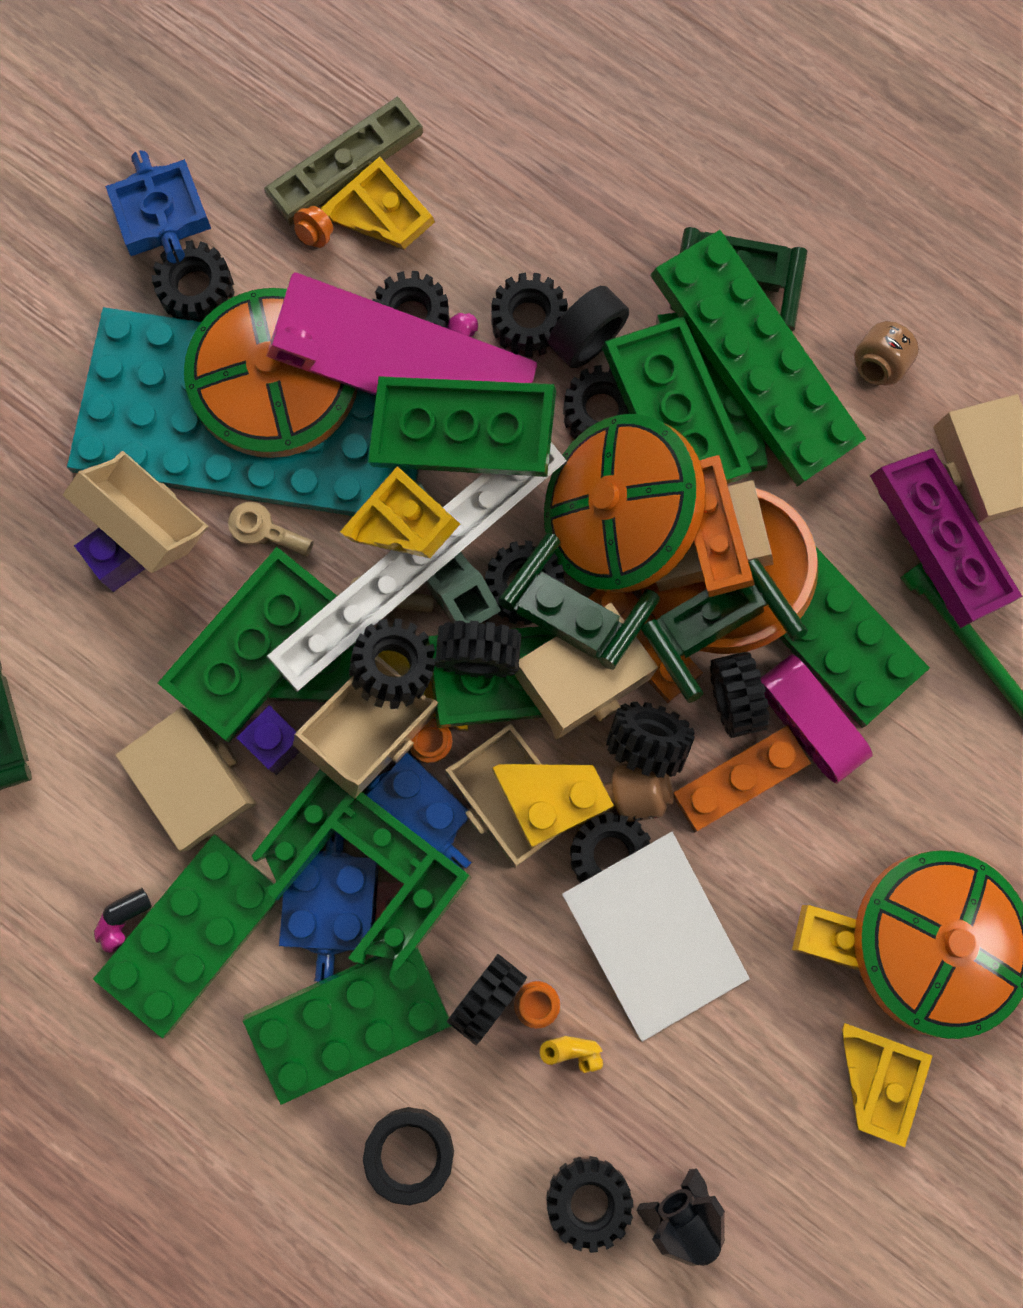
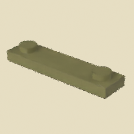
M397 96L264 187L265 194L288 224L292 225L294 223V214L301 208L307 209L310 206L318 207L333 197L379 156L385 161L423 134V126Z

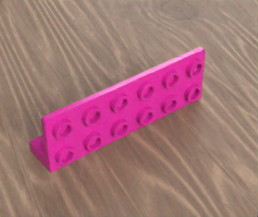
M297 272L291 275L266 357L373 395L377 393L379 376L532 383L537 368V363L531 359Z

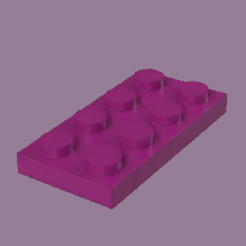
M933 448L885 465L870 475L881 499L887 504L900 526L903 536L909 541L922 563L925 573L932 580L944 600L948 612L954 617L960 628L1023 597Z

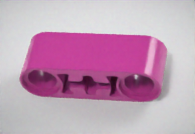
M792 654L761 677L760 680L766 690L764 695L768 700V705L785 726L788 725L801 747L831 782L838 784L873 756L866 740L798 657Z

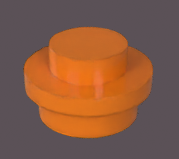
M310 206L307 209L301 208L294 214L295 233L304 244L322 248L329 242L330 235L333 233V224L323 210L316 206Z
M432 718L412 739L414 744L410 751L415 758L425 763H436L443 760L452 748L453 739L450 729L448 727L437 728L436 719Z
M529 982L522 986L515 996V1013L518 1019L530 1028L540 1029L547 1027L555 1021L559 1014V996L555 989L545 982Z

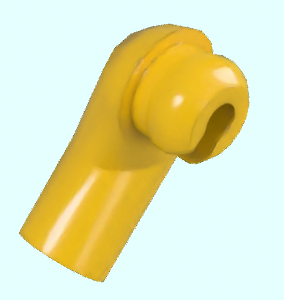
M562 1036L544 1042L539 1050L541 1060L547 1065H554L569 1059L578 1058V1067L583 1073L600 1070L604 1064L600 1052L603 1050L593 1040Z

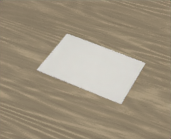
M673 832L666 834L562 893L641 1042L750 979Z

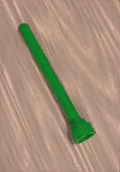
M920 562L901 576L900 579L910 592L915 590L919 596L922 594L926 596L1023 720V690L971 624L962 628L958 626L954 617L948 612L945 602L932 580L925 573L922 563Z

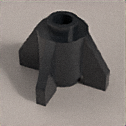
M696 1168L689 1169L681 1184L682 1189L669 1194L661 1204L659 1202L640 1203L636 1211L645 1225L656 1232L652 1240L662 1255L690 1266H705L717 1259L724 1244L725 1211L716 1196H709L706 1182Z

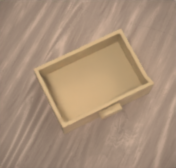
M1018 394L948 412L933 428L947 464H944V467L979 525L1022 513L1023 406Z
M121 451L110 461L79 471L63 493L67 500L150 573L188 555L209 527L178 500L176 495L166 485L159 483L124 451Z
M754 480L728 486L748 562L753 559H759L763 567L773 565L772 552ZM694 541L677 566L656 582L659 592L705 581Z
M612 603L605 606L606 609L619 615V622L624 623V619ZM556 636L519 659L518 673H515L514 676L548 722L554 737L558 740L595 715L601 722L614 714L621 707L618 700L649 681L658 669V666L637 637H635L616 668L611 670L603 666L598 659H594Z
M378 655L376 656L375 664L380 672L390 677H401ZM352 676L294 734L293 746L355 799L392 760L397 763L414 744L412 739L433 718L438 705L436 700L422 695L420 699L415 697L413 704L407 707L401 701L398 709H390V701H384L382 708L374 706L376 701L374 696H371L368 701L361 697L363 689L361 687L355 690L352 685L354 676Z
M179 708L115 754L179 852L192 850L241 813L257 804L232 768L238 761L228 745L223 740L216 744L201 720L187 708Z
M510 723L460 761L448 767L445 773L470 807V810L465 812L471 823L481 835L486 831L489 833L515 869L559 835L530 848L492 771V767L498 764L542 765Z

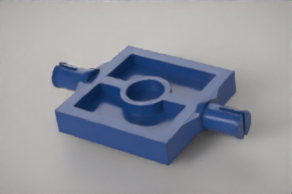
M139 150L142 163L137 153L134 152L131 160L136 173L125 180L105 186L130 256L163 246L169 262L177 263L173 250H175L179 262H181L185 257V253L179 240L211 229L187 163L184 159L166 166L152 167L147 152Z
M406 753L391 770L381 775L378 774L367 786L368 789L365 791V795L461 869L463 868L453 857L465 869L470 866L472 862L452 845L458 831L469 820L465 814L469 809L410 753Z
M337 832L326 843L325 851H320L283 894L279 946L301 947L317 953L314 979L317 982L334 975L335 954L349 950L354 951L375 923L379 864L371 858L354 857L343 852L344 837Z

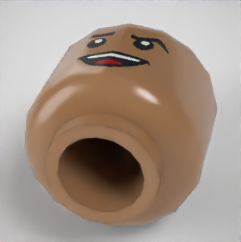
M883 321L875 324L857 345L854 353L855 365L859 374L865 381L875 385L887 386L897 383L916 361L919 352L918 342L907 327L897 322Z
M627 764L617 766L612 773V782L605 783L604 785L614 805L609 810L617 809L619 816H629L627 819L629 823L635 820L642 821L662 817L666 812L667 805L673 804V789L670 776L665 774L664 778L656 777L654 772H650V775L647 776L641 774L642 769L637 767L632 771L626 768Z

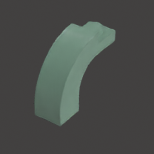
M416 481V483L425 491L422 484ZM461 552L425 582L437 603L454 624L455 621L461 620L465 623H470V620L482 623L501 611L481 573L467 561Z

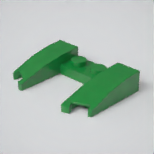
M319 769L255 850L252 858L255 862L266 858L276 880L275 884L266 889L269 896L278 901L335 832L339 833L404 884L348 958L352 962L364 964L366 954L394 959L392 970L399 971L472 877L361 792L354 799Z

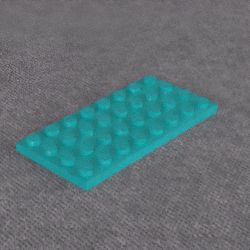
M103 307L67 468L72 473H78L81 470L110 461L121 451H124L159 483H163L168 488L354 516L395 469L372 467L368 463L376 395L359 389L352 409L341 426L330 437L309 450L291 456L267 458L247 455L226 446L217 440L201 423L189 401L185 388V356L192 336L201 322ZM401 469L413 481H417L419 470Z

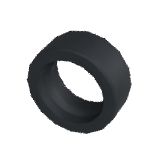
M598 286L591 289L580 297L558 320L549 336V346L570 368H579L603 351L602 347L605 341L614 339L628 319L629 308L607 286Z
M407 1107L391 1111L378 1121L365 1142L363 1155L366 1178L376 1193L391 1203L411 1206L426 1202L441 1191L451 1174L454 1148L450 1132L438 1117L427 1110ZM407 1126L419 1128L426 1132L435 1143L437 1151L436 1165L431 1174L422 1182L412 1185L401 1184L390 1178L384 1170L381 1160L382 1146L387 1137L395 1130Z

